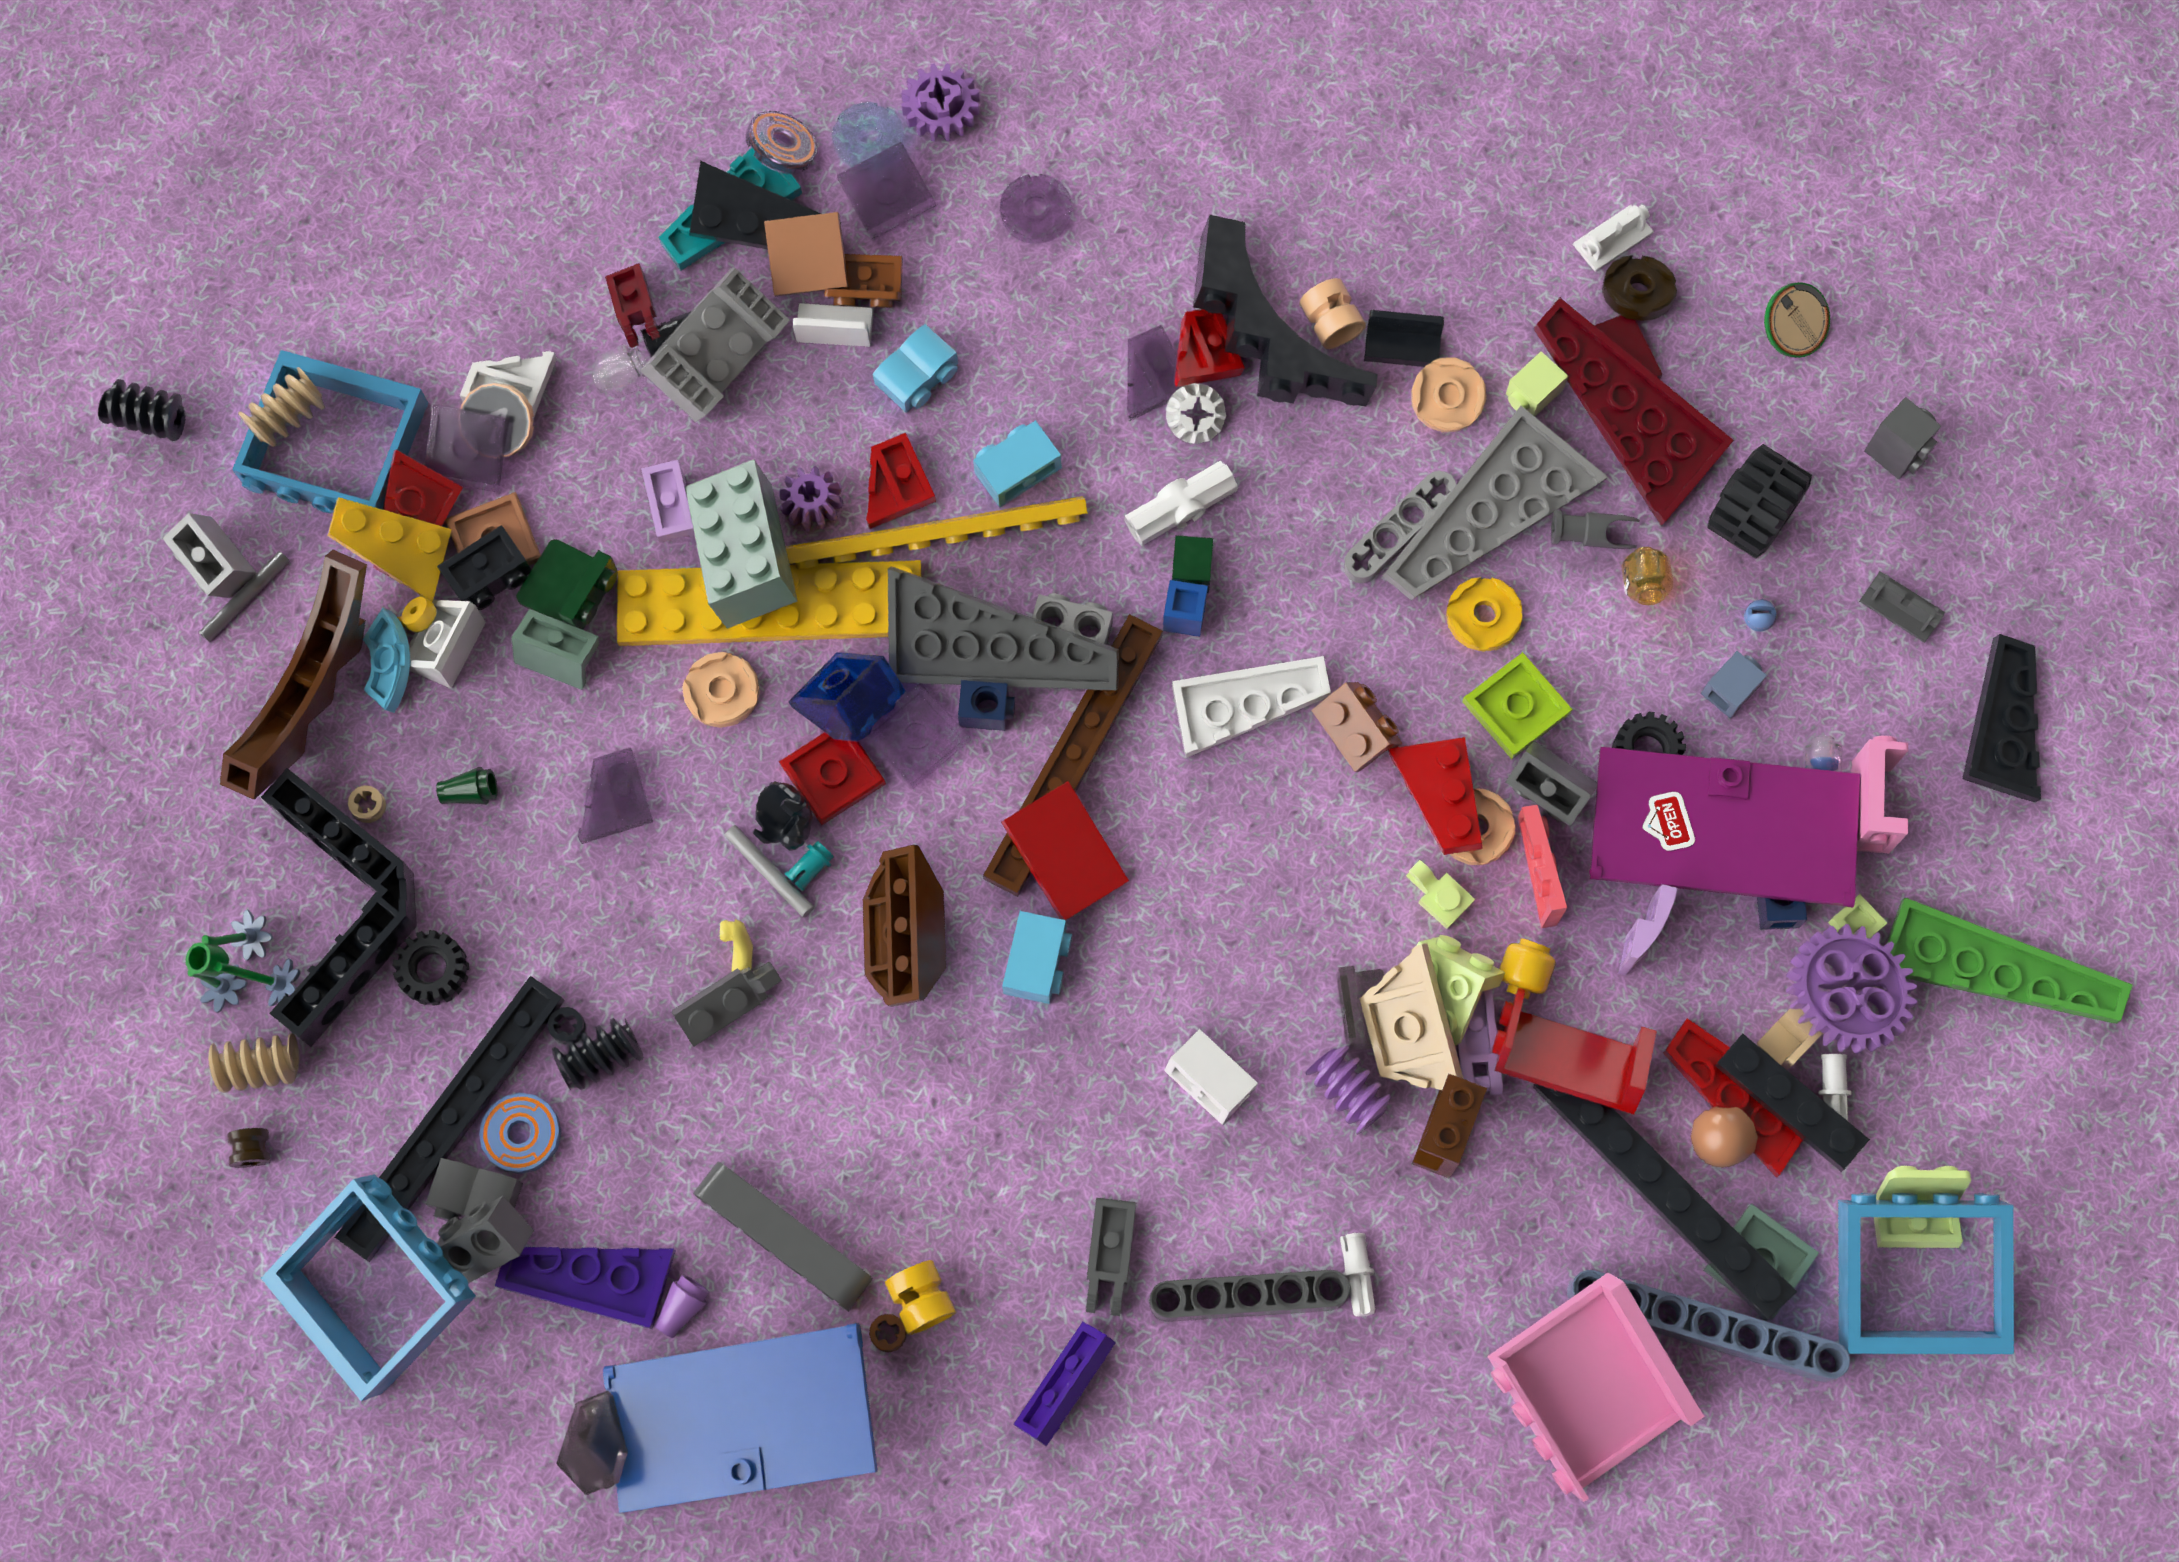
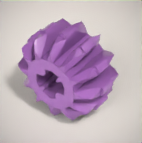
M815 465L811 469L810 474H805L804 470L799 467L797 470L798 478L786 476L785 484L787 488L780 489L779 491L780 500L784 501L780 505L782 514L789 515V522L793 526L802 522L803 528L807 532L811 529L812 522H817L818 527L824 530V518L836 521L838 516L835 509L843 507V499L839 496L842 492L841 485L838 482H833V475L829 471L820 476L819 468ZM810 494H815V495H817V498H816V497H813V500H814L813 502H806V501H805V498H806L807 500H809V496H808V495H810Z

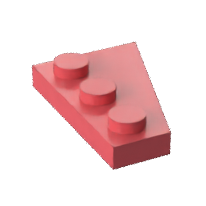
M1538 805L1525 806L1521 808L1518 821L1541 928L1553 927L1558 925L1563 914L1566 912L1567 905L1558 877L1556 858L1554 853H1551L1548 842L1549 825L1546 816L1540 815Z

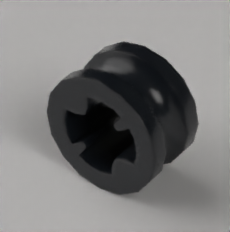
M561 1007L550 1015L548 1030L558 1043L567 1045L566 1041L568 1040L576 1043L581 1039V1034L586 1030V1023L577 1010L570 1007ZM564 1017L569 1021L574 1018L577 1020V1024L572 1025L575 1031L570 1035L565 1031L557 1033V1028H561L558 1022Z

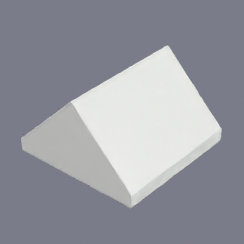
M433 600L432 603L437 611L434 621L424 631L415 632L409 644V671L452 689L486 622L476 605L469 601Z

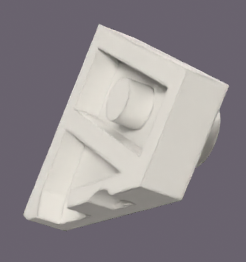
M546 351L542 352L543 356L528 359L514 356L504 358L498 362L491 360L474 362L460 397L464 402L467 395L481 385L492 383L511 385L526 396L535 416L557 360L555 353Z

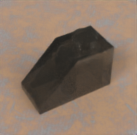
M609 1391L602 1392L575 1404L556 1462L559 1468L585 1495L602 1489H608L618 1484L628 1453L614 1397Z

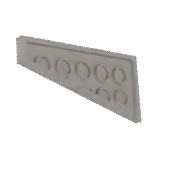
M1520 406L1382 577L1410 600H1413L1552 514L1554 510L1560 509L1605 481L1608 476L1524 407Z

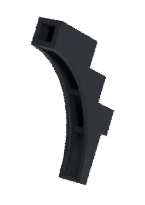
M1209 215L1200 239L1193 308L1204 309L1214 314L1229 315L1225 352L1238 354L1244 358L1261 359L1257 396L1268 398L1274 402L1293 404L1298 393H1303L1314 398H1327L1344 402L1347 405L1366 407L1377 387L1378 374L1349 366L1328 356L1296 334L1272 308L1262 294L1254 277L1246 250L1245 222Z

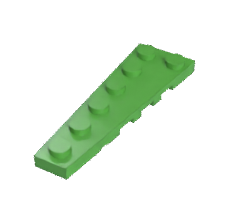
M1904 898L1900 902L1887 943L1891 941L1894 943L1893 949L1890 952L1893 957L1900 954L1906 956L1899 963L1901 969H1913V972L1906 979L2114 1024L2121 1021L2132 988L2130 983L1908 898Z

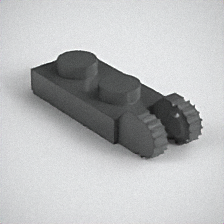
M1096 1197L1087 1269L1089 1287L1086 1312L1095 1313V1309L1098 1308L1099 1295L1097 1292L1098 1283L1101 1281L1115 1283L1113 1296H1111L1110 1310L1111 1315L1120 1316L1124 1284L1127 1285L1136 1202Z

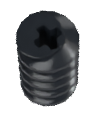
M117 379L112 387L103 393L98 406V417L104 424L112 423L116 427L125 426L128 430H140L143 434L151 435L153 433L158 438L167 437L170 441H177L184 430L186 415L182 406V397L177 393H174L168 400V393L165 390H159L154 396L152 387L145 386L140 392L138 383H131L126 388V382L122 379Z
M614 1018L610 1019L611 1032L609 1033L601 1026H596L595 1040H592L585 1032L582 1033L581 1047H578L571 1040L566 1041L567 1054L565 1055L556 1047L552 1048L554 1060L570 1090L571 1082L578 1089H585V1075L593 1082H599V1068H602L608 1075H613L615 1072L614 1061H617L623 1068H627L629 1066V1053L638 1061L643 1060V1052L626 1018L625 1025L623 1026Z

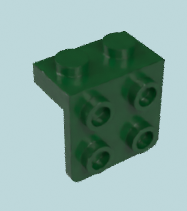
M553 539L548 543L519 589L516 599L520 605L584 630L585 626L593 620L598 605L605 594L614 586L618 570L612 557L600 550L597 551L594 557H591L558 539Z

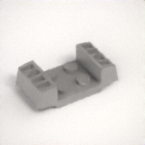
M731 268L666 339L640 371L676 403L680 409L689 415L693 421L697 422L712 410L723 397L721 393L765 343L774 339L790 320L736 268Z

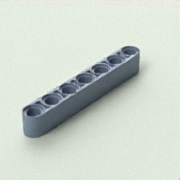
M1595 1270L1580 1272L1570 1281L1567 1287L1568 1300L1579 1293L1578 1284L1580 1281L1585 1280L1594 1283L1604 1276L1605 1273ZM1619 1278L1625 1282L1655 1333L1819 1382H1828L1842 1377L1850 1366L1848 1351L1837 1342ZM1660 1304H1667L1675 1310L1676 1321L1673 1325L1665 1324L1659 1319L1658 1307ZM1700 1316H1707L1714 1321L1716 1332L1713 1337L1705 1336L1700 1332L1698 1328ZM1741 1327L1747 1328L1754 1333L1756 1342L1752 1349L1742 1346L1739 1342L1738 1332ZM1781 1339L1788 1340L1794 1345L1795 1357L1792 1361L1786 1360L1780 1355L1778 1344ZM1822 1351L1828 1352L1834 1357L1835 1369L1832 1373L1826 1372L1820 1367L1818 1359Z

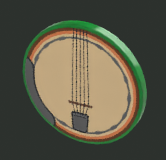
M1802 282L1786 284L1779 288L1770 298L1764 316L1765 332L1769 342L1779 353L1792 358L1805 357L1817 351L1824 343L1830 328L1829 306L1823 294L1814 286Z

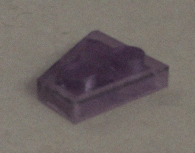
M1162 325L1128 339L1127 417L1129 421L1168 404L1171 396L1181 388L1176 387L1174 383L1177 353Z
M626 748L594 758L590 773L591 784L586 792L584 802L585 812L582 827L578 831V838L581 844L653 823L654 821L632 748Z

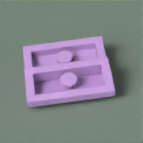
M1662 884L1648 904L1646 919L1638 918L1626 935L1618 971L1619 974L1627 975L1644 956L1661 932L1672 909L1677 892L1676 887Z

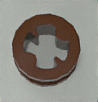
M884 1314L873 1320L869 1335L877 1349L882 1352H893L903 1346L906 1341L907 1332L899 1317L893 1314ZM887 1322L890 1327L896 1325L899 1327V1334H894L898 1339L892 1344H889L885 1339L880 1341L877 1339V1332H882L879 1326Z

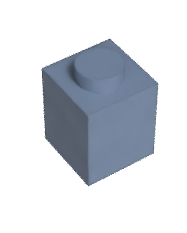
M1736 651L1708 681L1701 694L1726 716L1731 718L1760 687L1767 675L1762 672L1761 665L1754 658L1748 655L1743 656L1739 651Z

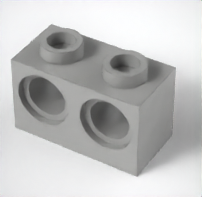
M1050 593L1048 596L1038 594L1032 618L1044 621L1049 617H1057L1062 620V624L1058 626L1059 628L1081 636L1083 635L1079 631L1083 627L1094 626L1099 630V633L1093 637L1086 638L1106 645L1113 625V612L1107 611L1105 606L1093 602H1087L1085 605L1070 602L1068 597L1056 593Z

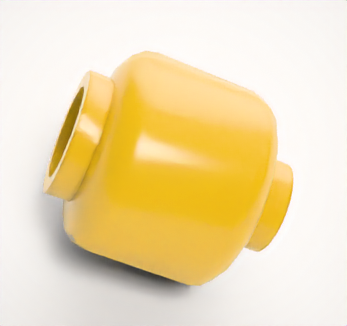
M1523 938L1520 939L1519 943L1509 944L1499 968L1505 972L1502 981L1508 984L1506 992L1515 995L1518 988L1526 990L1524 998L1528 1000L1531 992L1535 994L1546 992L1556 966L1555 959L1549 955L1551 948Z

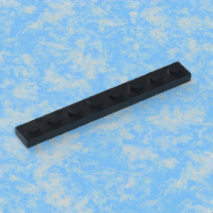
M532 976L528 978L379 1178L389 1185L392 1191L391 1194L403 1208L407 1210L411 1208L436 1174L441 1158L447 1159L546 1027L550 1015L559 1009L565 1001L561 996ZM363 1203L345 1222L334 1238L370 1262L390 1234Z
M1534 1084L1533 1088L1764 1321H1768L1796 1294L1797 1291L1613 1108Z

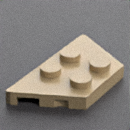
M1428 944L1416 945L1399 965L1391 968L1383 976L1382 981L1376 986H1372L1360 998V1003L1379 1075L1396 1081H1409L1412 1085L1422 1088L1431 1087L1442 1090L1448 1073L1463 1078Z

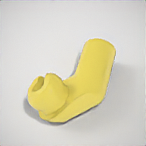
M737 919L734 922L722 921L720 923V939L723 942L733 941L732 972L737 968L740 971L747 967L752 970L753 944L744 923Z

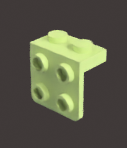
M1440 935L1439 937L1419 941L1417 945L1428 944L1454 1045H1458L1463 1040L1482 991L1500 987L1505 972L1494 967V961L1489 957L1478 953L1471 954L1461 949V943L1456 939Z
M1913 1166L1896 1167L1887 1173L1876 1193V1200H1892V1193L1917 1194V1200H1933L1934 1193L1958 1194L1960 1200L1971 1182V1174L1969 1171L1958 1170L1953 1166H1942L1934 1170H1917ZM1874 1217L1877 1247L1959 1248L1963 1242L1959 1218Z

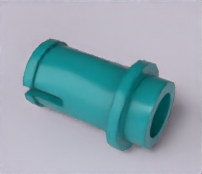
M819 841L813 846L808 844L806 847L809 850L785 873L793 882L802 871H805L795 883L802 891L805 890V887L825 866L830 867L832 865L830 861L834 858V855Z

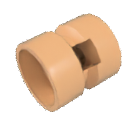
M1339 278L1329 279L1317 284L1300 299V306L1311 323H1316L1314 331L1325 349H1333L1355 339L1366 327V323L1358 308L1350 304L1351 296L1343 281Z

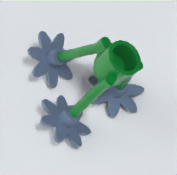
M244 910L243 923L239 921L231 922V926L237 932L236 934L217 937L204 935L201 942L195 943L189 948L185 958L188 969L187 974L190 977L201 979V984L209 988L201 997L200 1002L208 1003L214 1000L215 1012L219 1013L222 1011L226 1000L233 1005L239 1004V998L234 991L245 988L248 983L243 979H236L237 976L266 984V990L273 991L268 1001V1006L276 1005L285 995L288 997V995L295 991L296 986L292 983L298 979L300 970L293 969L292 959L288 958L283 969L279 965H275L273 974L268 976L240 968L237 964L229 965L228 954L223 948L218 946L230 943L232 947L243 946V958L246 961L252 957L254 952L259 957H265L266 949L262 942H268L273 939L271 933L261 931L266 924L265 916H259L254 921L251 911Z

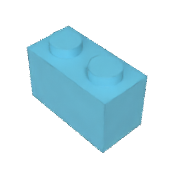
M1036 420L1027 426L1025 424L1017 426L1008 434L1007 439L996 446L990 444L984 447L973 460L975 475L999 508L1062 468L1061 454Z
M1024 911L1019 912L1002 985L1003 994L1050 1004L1052 993L1059 995L1064 975L1063 971L1057 970L1060 956L1068 957L1072 941V934L1066 933V920Z

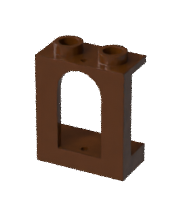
M1448 1073L1443 1089L1438 1091L1412 1161L1413 1165L1448 1179L1451 1177L1460 1164L1485 1096L1486 1087Z

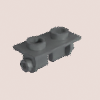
M1879 571L1859 601L1924 643L1945 614L1939 607L1931 604L1881 571Z

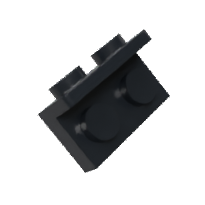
M502 525L437 566L459 600L473 603L479 611L490 606L495 600L494 596L506 588L513 590L520 587L531 572L526 559Z

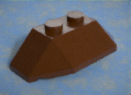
M914 844L882 852L879 859L881 864L873 874L863 897L865 977L883 997L886 1005L891 1007L924 1001L946 969L944 890L918 845Z

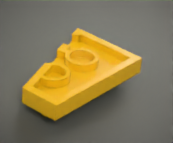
M339 497L336 501L327 536L365 561H369L400 584H404L418 593L420 597H425L433 602L441 573L437 566L444 561L452 529Z

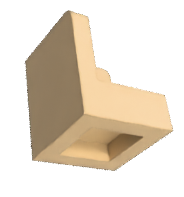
M1790 1008L1757 1042V1046L1786 1070L1823 1034L1819 1031L1817 1034L1810 1036L1809 1032L1813 1024L1810 1021L1798 1023L1799 1018L1804 1014L1802 1009Z

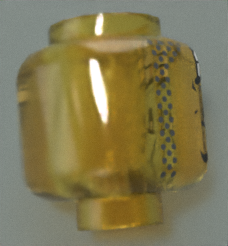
M1640 547L1629 554L1621 564L1625 594L1631 600L1641 605L1649 606L1660 603L1670 594L1674 587L1670 558L1663 551L1651 547Z

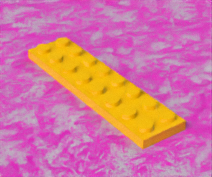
M921 560L823 563L804 569H797L796 564L790 565L797 602L728 629L708 604L701 568L618 570L617 644L618 646L888 637V568L892 566L922 577Z

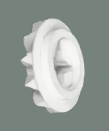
M1199 383L1179 388L1169 399L1166 408V419L1170 430L1179 439L1193 444L1210 441L1222 430L1226 418L1224 400L1213 388ZM1199 397L1198 403H1200V408L1207 413H1212V416L1200 418L1199 424H1197L1196 430H1194L1192 418L1186 417V415L1180 414V412L1193 409L1194 403H1196V399Z

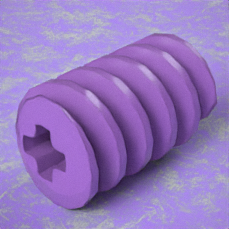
M1346 1045L1338 1049L1333 1048L1307 1069L1305 1074L1311 1075L1319 1072L1314 1085L1322 1087L1329 1084L1324 1094L1327 1100L1340 1096L1335 1109L1337 1112H1341L1350 1108L1345 1121L1348 1124L1361 1121L1356 1130L1358 1135L1387 1110L1386 1106L1392 1097L1390 1094L1379 1098L1375 1096L1381 1084L1379 1082L1368 1086L1365 1084L1371 1072L1369 1070L1360 1073L1354 1071L1360 1059L1357 1057L1345 1061L1344 1057L1350 1049Z

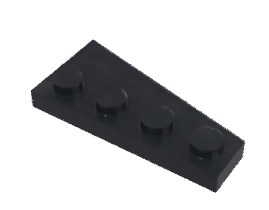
M700 160L689 236L768 250L764 221L821 213Z
M2002 634L1993 638L1962 778L1963 780L2032 802L2041 800V786H2037L2036 769L2040 768L2039 751H2036L2035 731L2038 730V714H2034V695L2037 694L2035 645Z

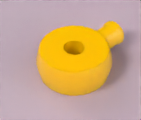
M416 597L405 606L402 615L398 619L403 627L406 626L407 629L413 632H421L427 629L434 621L437 612L436 607L429 599Z

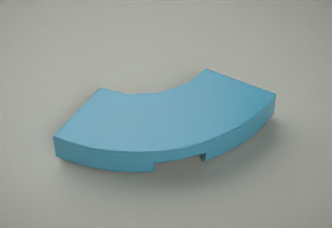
M382 608L363 638L371 656V672L364 691L385 710L395 713L407 686L410 670V648L405 629L398 617L392 611Z

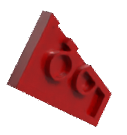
M1465 737L1388 749L1394 765L1398 768L1408 791L1421 810L1422 816L1443 855L1483 849Z

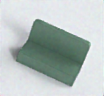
M529 609L511 637L514 663L582 690L586 684L585 667L599 646V636Z

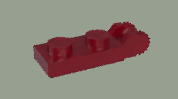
M640 263L605 276L616 318L621 329L624 331L629 346L633 348L639 345L638 336L633 326L645 323L648 335L653 340L661 337L655 321L657 315Z

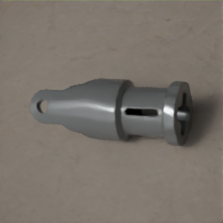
M1554 510L1551 521V543L1559 544L1560 541L1582 542L1583 546L1636 548L1637 545L1609 542L1606 539L1605 532L1608 525L1612 522H1639L1640 520L1627 515L1589 512L1585 516L1562 514L1561 510Z

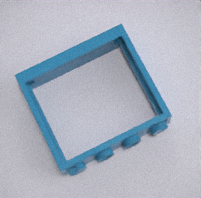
M280 350L263 393L276 398L273 386L277 383L288 389L285 377L289 374L300 380L297 367H299L315 386L404 410V413L369 501L259 470L269 444L264 441L261 442L250 429H248L232 469L243 483L242 486L249 491L262 494L264 489L276 492L279 498L290 503L297 504L300 499L312 503L314 508L330 514L334 513L336 501L339 497L383 510L393 452L396 449L408 456L428 405L422 390ZM261 399L259 402V406L263 408L264 405Z
M375 1174L353 1179L261 1277L262 1281L360 1401L381 1395L476 1297L468 1287L466 1277L458 1270L453 1269L443 1257L441 1247L423 1233L417 1225L415 1216L398 1203L391 1194L392 1191L389 1185ZM363 1203L445 1301L382 1369L301 1271Z
M1873 1193L1851 1194V1200H1838L1839 1344L1843 1345L1848 1354H2014L2013 1205L2000 1200V1195H1987L1984 1193L1974 1194V1200H1959V1195L1953 1193H1934L1933 1200H1917V1194L1892 1193V1200H1876V1194ZM1860 1217L1993 1218L1994 1331H1861Z

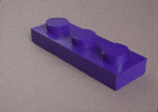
M1082 1321L1014 1422V1425L1047 1447L1116 1342L1106 1334Z

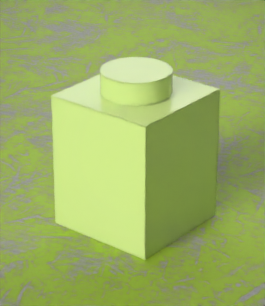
M1541 351L1510 379L1506 391L1508 401L1515 410L1522 406L1533 416H1536L1564 390L1568 375Z

